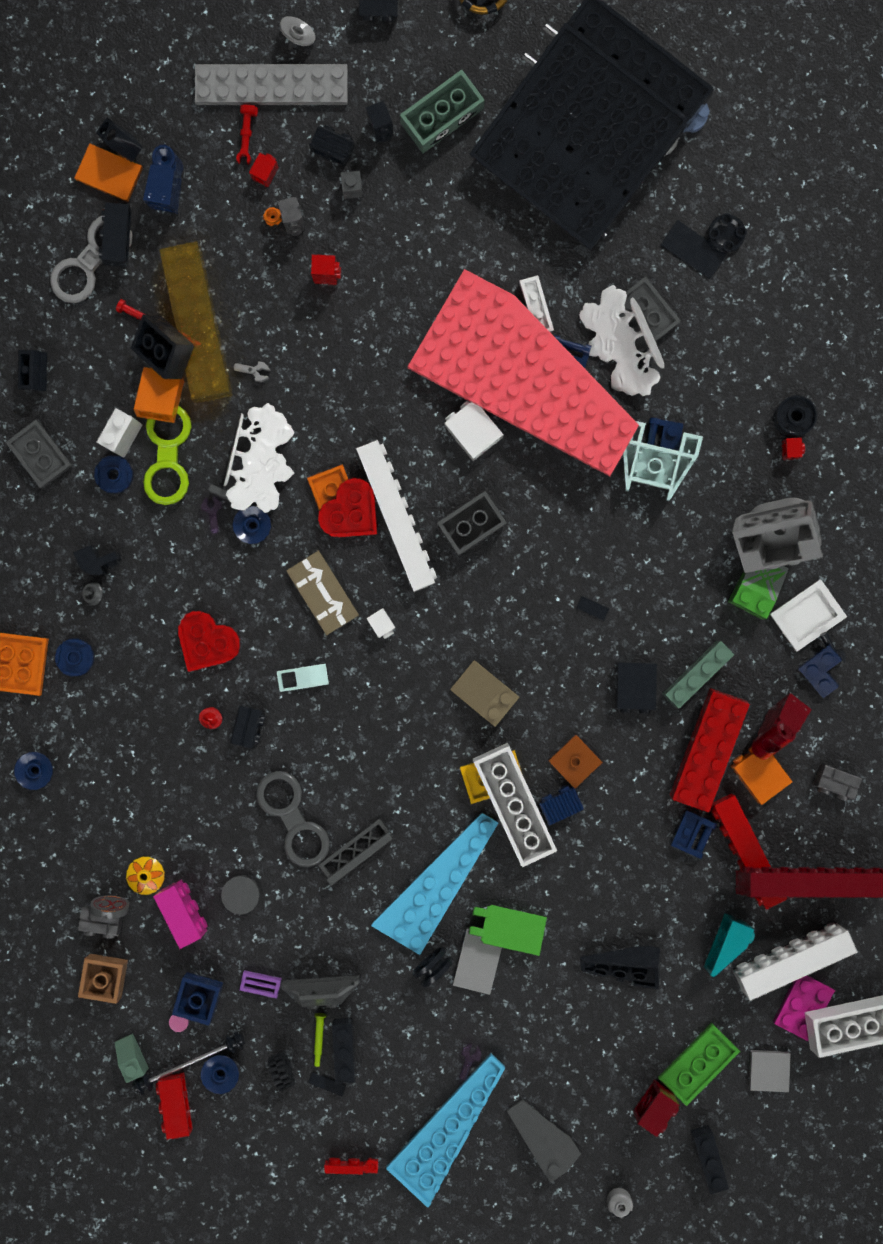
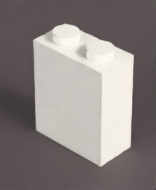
M466 401L460 406L461 410L458 413L452 412L445 418L444 426L471 460L474 461L502 439L503 434L480 406Z
M115 408L97 443L125 458L142 424Z

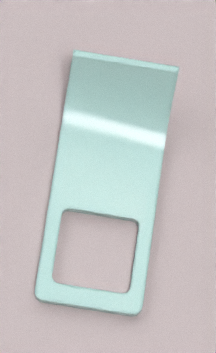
M326 664L277 671L280 692L329 684ZM295 672L297 686L283 688L281 674Z

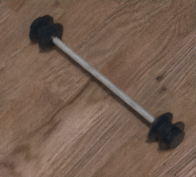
M235 1031L234 1036L230 1037L227 1035L226 1044L153 1078L145 1073L143 1078H137L133 1082L134 1090L136 1093L144 1095L145 1089L152 1091L153 1081L226 1048L232 1053H235L238 1047L243 1050V1045L245 1044L244 1037L241 1033L238 1034Z

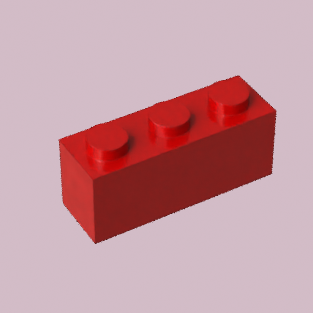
M184 1072L164 1076L156 1083V1093L160 1095L161 1101L159 1102V1112L163 1114L164 1120L162 1121V1132L166 1133V1140L190 1136L193 1127Z

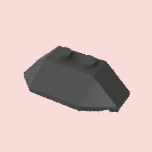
M360 975L283 980L281 988L300 1006L307 1007V1009H317L319 1006L325 1005L327 1008H335L342 1004L356 988L360 981Z

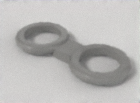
M101 216L91 223L87 234L88 245L77 258L62 260L55 265L51 273L50 284L52 290L59 299L65 302L77 303L84 301L95 288L96 278L94 271L102 262L99 259V247L95 240L98 229L104 224ZM130 231V245H129V248H130V246H131V244H132V236H133V235H132V231ZM71 266L80 267L87 275V285L84 290L74 295L64 293L59 286L60 274Z

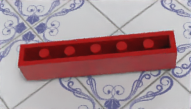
M729 794L713 802L711 813L715 820L719 819L722 825L719 827L724 837H728L730 841L728 844L729 849L733 855H737L739 859L737 864L740 870H743V867H771L736 796ZM754 897L759 906L762 905L766 910L787 900V897Z

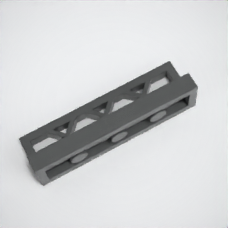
M379 818L318 866L327 876L326 880L332 886L391 841L393 835ZM379 824L385 834L381 837H372V829ZM358 839H369L368 846L365 849L356 848ZM345 849L353 850V857L349 861L341 860L342 852ZM329 861L338 862L337 870L332 874L324 866Z

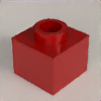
M786 438L782 441L783 460H796L803 457L805 444L802 443V438Z

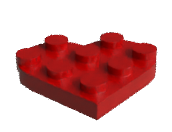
M360 478L345 480L340 483L336 492V498L322 504L319 510L318 521L325 533L333 537L377 534L375 498L373 490L367 481Z
M192 611L181 620L178 626V635L188 672L226 663L239 654L240 638L237 632L232 627L216 625L215 620L210 614L202 611Z

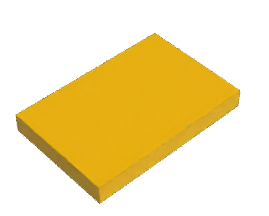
M512 750L514 758L519 766L515 750ZM471 763L461 766L460 770L471 804L489 799L490 797L475 764Z

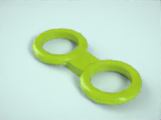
M178 406L177 414L183 421V429L180 435L173 440H163L156 435L154 430L155 420L147 419L146 422L147 435L158 446L157 462L146 471L143 484L148 497L157 504H175L184 497L189 486L188 474L178 464V446L189 437L191 421L187 412L180 406ZM164 468L175 470L181 480L179 490L169 497L158 496L152 489L151 482L153 476L157 471Z

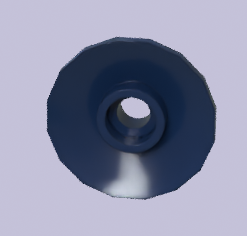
M249 506L244 511L239 510L233 520V531L237 538L248 544H257L265 540L271 529V521L268 514L256 506ZM255 522L256 528L251 529L250 523Z
M28 752L17 760L14 774L17 782L22 787L29 790H38L50 782L53 775V766L50 759L44 754ZM34 767H37L39 770L37 774L33 772Z
M216 1055L209 1058L201 1069L203 1085L207 1090L215 1094H224L231 1091L239 1080L237 1064L233 1059L224 1055ZM218 1070H223L224 1075H219Z

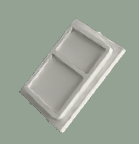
M821 579L770 614L796 652L847 617Z

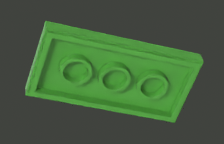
M711 1023L658 1078L687 1106L728 1065L740 1050Z

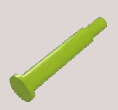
M324 1013L315 1014V1067L320 1066L322 1055L324 1018H326Z

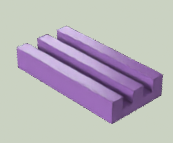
M244 970L239 991L277 998L282 978ZM246 977H251V978H256V979H260V980H265V981L274 982V983H276V985H275V984H270V983L261 982V981H256V980H252V979H247ZM245 983L275 989V991L271 992L245 986Z

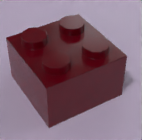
M654 1079L633 1109V1113L640 1126L658 1137L660 1133L666 1130L667 1122L670 1118L678 1113L679 1103L669 1089Z

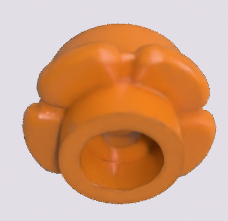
M270 207L264 212L263 218L267 225H278L282 221L279 209Z

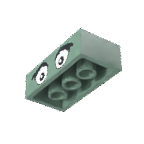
M461 69L401 113L400 123L421 152L424 153L482 111L485 100Z

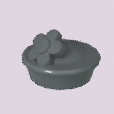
M97 582L85 585L82 594L83 599L90 605H97L103 596L101 585Z

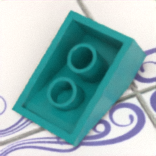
M724 914L703 966L706 971L713 977L720 973L753 942L755 937L754 929L747 922Z

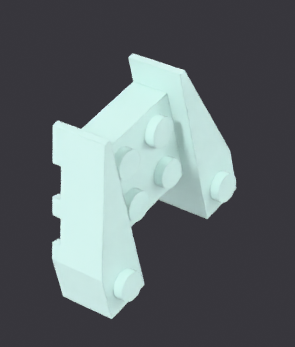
M636 421L639 427L623 453L626 491L629 492L631 481L667 489L666 501H669L698 457L703 437L684 432L678 451L641 442L646 423Z

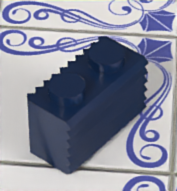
M565 786L558 790V794L554 796L548 794L541 798V802L538 804L549 826L584 810L574 787L569 788V786Z

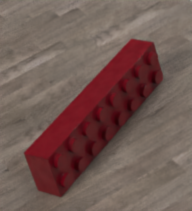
M743 867V870H736V894L748 897H883V869L879 867H870V869L863 867Z

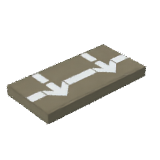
M319 550L286 570L326 635L359 616Z

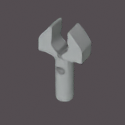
M258 361V365L255 367L238 363L234 364L235 371L253 374L256 382H264L269 379L268 376L260 375L257 372L261 370L270 371L264 362Z

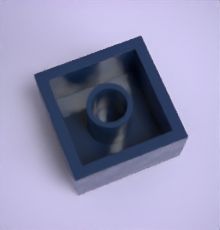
M186 972L182 978L172 1015L209 1026L215 1015L223 982Z

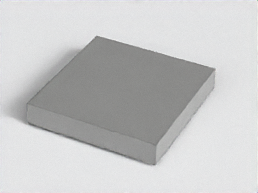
M751 1050L750 1091L789 1092L790 1053L784 1051Z

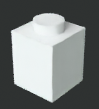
M383 608L366 618L379 638L383 636L386 639L394 634L393 629L396 627Z

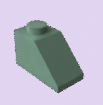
M133 1033L115 1041L118 1066L125 1082L128 1083L143 1076L149 1067Z

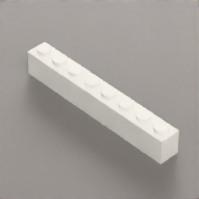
M378 440L356 448L413 591L415 592L435 584L436 573L433 568L429 569L427 561H430L427 551H422L420 544L423 543L419 532L415 533L412 527L416 525L412 514L408 515L405 508H408L405 497H400L398 491L401 490L398 479L394 480L391 473L394 472L390 461L386 462L384 455L387 452L384 444L379 445Z

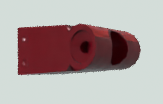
M791 693L781 699L768 710L758 731V737L752 743L753 754L759 759L766 760L791 743L796 738V734L801 729L812 709Z

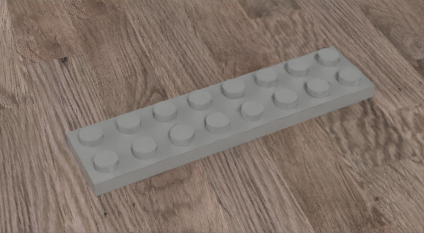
M195 64L196 105H348L347 64Z

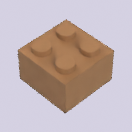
M89 954L84 959L78 997L117 1004L122 998L128 960Z

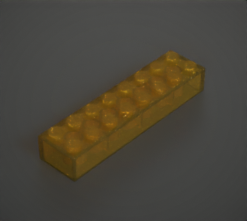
M195 241L159 249L176 329L195 345L185 369L191 399L195 403L233 396L200 245Z

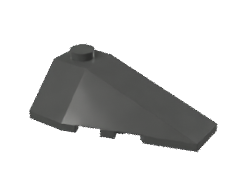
M523 1099L507 1109L509 1116L550 1182L565 1174L581 1155V1152L569 1135L558 1129L555 1124L544 1118L541 1113Z

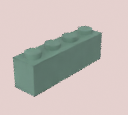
M716 641L662 695L675 708L679 709L734 654L722 641Z

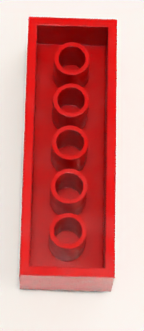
M709 688L670 792L672 800L706 812L710 811L750 706L746 700Z

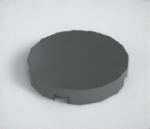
M243 875L234 876L222 888V903L227 910L234 914H247L258 904L260 898L259 887L249 877Z

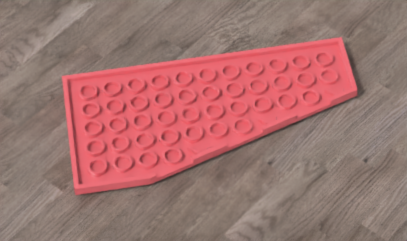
M465 269L408 365V369L469 402H473L482 409L609 477L612 475L639 427L638 423L515 295Z

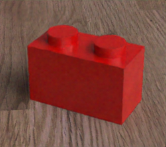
M312 254L311 275L314 284L337 285V279H341V267L335 255Z

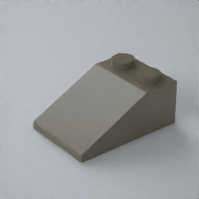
M475 660L450 689L495 727L519 699L517 694Z

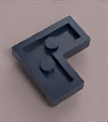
M829 644L798 669L824 698L839 687L827 671L841 662L842 658Z

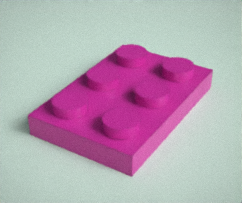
M808 975L793 981L773 1023L809 1042L804 1012L826 1008L835 990Z

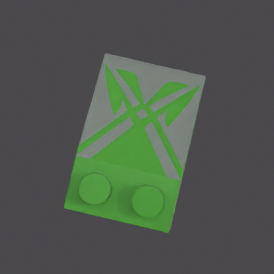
M780 566L777 569L768 568L749 573L743 572L728 602L760 619H767L777 600L789 568Z

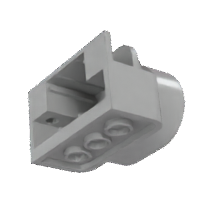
M786 498L763 503L756 506L750 513L743 514L735 519L732 533L745 573L768 568L777 569L783 565H797L803 561L823 558L820 528L812 501Z

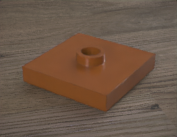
M576 734L548 760L574 788L580 785L603 763Z

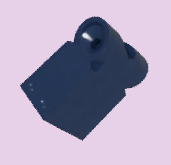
M159 145L153 150L152 165H150L143 201L151 209L178 214L182 183L181 174L184 166L175 152L167 145Z

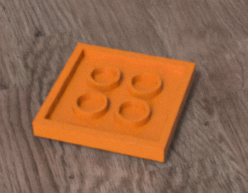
M0 633V691L42 695L48 638Z

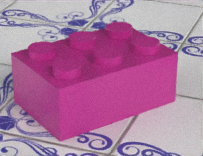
M182 879L161 889L153 896L179 949L201 939L207 932L206 928L208 927L204 917H200L198 913V904L189 895L190 889L187 883H183Z

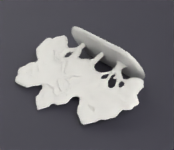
M612 285L602 291L600 305L585 303L583 310L579 314L585 328L596 332V336L588 344L592 345L589 356H599L605 362H609L612 359L616 361V367L611 374L612 389L619 392L623 391L631 396L638 393L642 396L650 395L651 387L658 383L660 379L659 372L649 367L650 358L653 356L657 365L662 369L664 368L663 358L637 301L632 297L630 299L632 312L625 310L626 291L616 289ZM624 313L626 316L620 317L619 315ZM634 316L641 329L639 332H635L628 324ZM641 336H644L649 350L645 353L637 350L635 346V340ZM642 358H645V360H643V362L645 363L644 366L642 367V369H639V361ZM645 368H648L647 373H644Z
M269 403L265 404L262 408L252 407L249 409L247 414L252 424L246 430H243L241 427L244 415L243 413L240 415L224 481V486H226L230 475L234 476L237 481L235 486L231 487L226 493L228 500L231 502V507L244 511L253 502H256L258 508L264 513L275 510L279 504V493L274 483L276 481L285 482L294 474L293 470L286 465L284 456L275 451L277 446L283 445L294 435V431L291 425L287 423L283 413L276 412L274 406ZM255 421H258L259 424H258V425H254V422H255ZM261 428L260 433L256 435L250 434V432L254 431L253 429ZM239 437H248L250 440L251 448L248 452L244 453L236 450ZM235 455L242 458V470H231ZM240 477L245 478V481L242 482Z

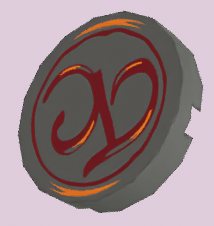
M100 896L91 901L90 912L99 918L103 915L108 919H116L127 914L130 903L127 899L120 896Z

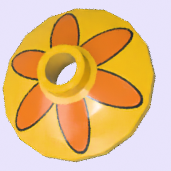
M140 857L129 865L126 879L129 887L134 892L141 895H149L156 892L162 886L165 872L162 865L156 859ZM141 874H146L147 880H143Z

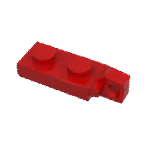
M329 1158V1161L325 1160L324 1165L325 1174L363 1175V1173H378V1159L368 1158L364 1162H360V1159L350 1158L348 1161H340V1158Z

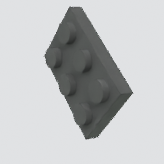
M34 420L5 442L41 489L72 467V464L38 420Z

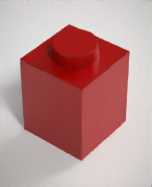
M259 153L249 171L251 179L269 187L279 168L276 158L268 153L266 155Z

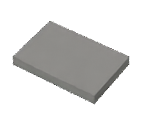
M467 928L453 986L490 995L502 948L482 944L481 937L469 935V928Z

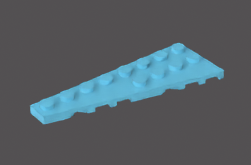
M482 812L373 921L371 926L420 955L499 822Z
M492 1053L488 1055L386 1166V1169L427 1208L431 1205L442 1181L447 1176L453 1161L458 1156L470 1134L471 1128L476 1123L482 1108L488 1101V1097L505 1070V1066Z

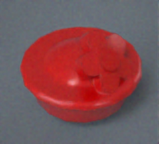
M209 707L200 712L199 721L204 727L215 729L221 725L222 715L218 709Z

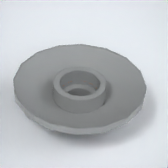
M292 16L282 18L279 24L280 30L288 40L301 46H310L314 43L315 33L306 22Z

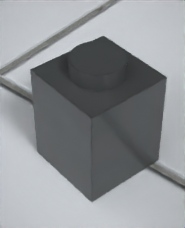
M360 171L342 172L341 181L344 199L363 197Z

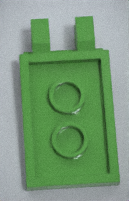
M495 905L487 906V909L474 907L472 915L485 918L483 929L471 926L469 928V935L481 937L482 944L540 956L547 917Z

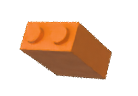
M144 367L134 405L136 416L175 423L184 384L183 377L182 379H163L151 367Z
M751 746L748 749L749 752L744 756L740 755L733 760L734 764L730 767L757 803L763 805L790 785L792 780L774 756L766 760L759 759L753 754Z

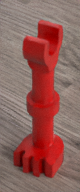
M240 105V113L243 115V128L240 130V135L242 136L241 149L236 156V160L240 164L241 158L246 156L247 163L251 164L249 137H251L252 131L250 130L251 116H258V108L255 105Z

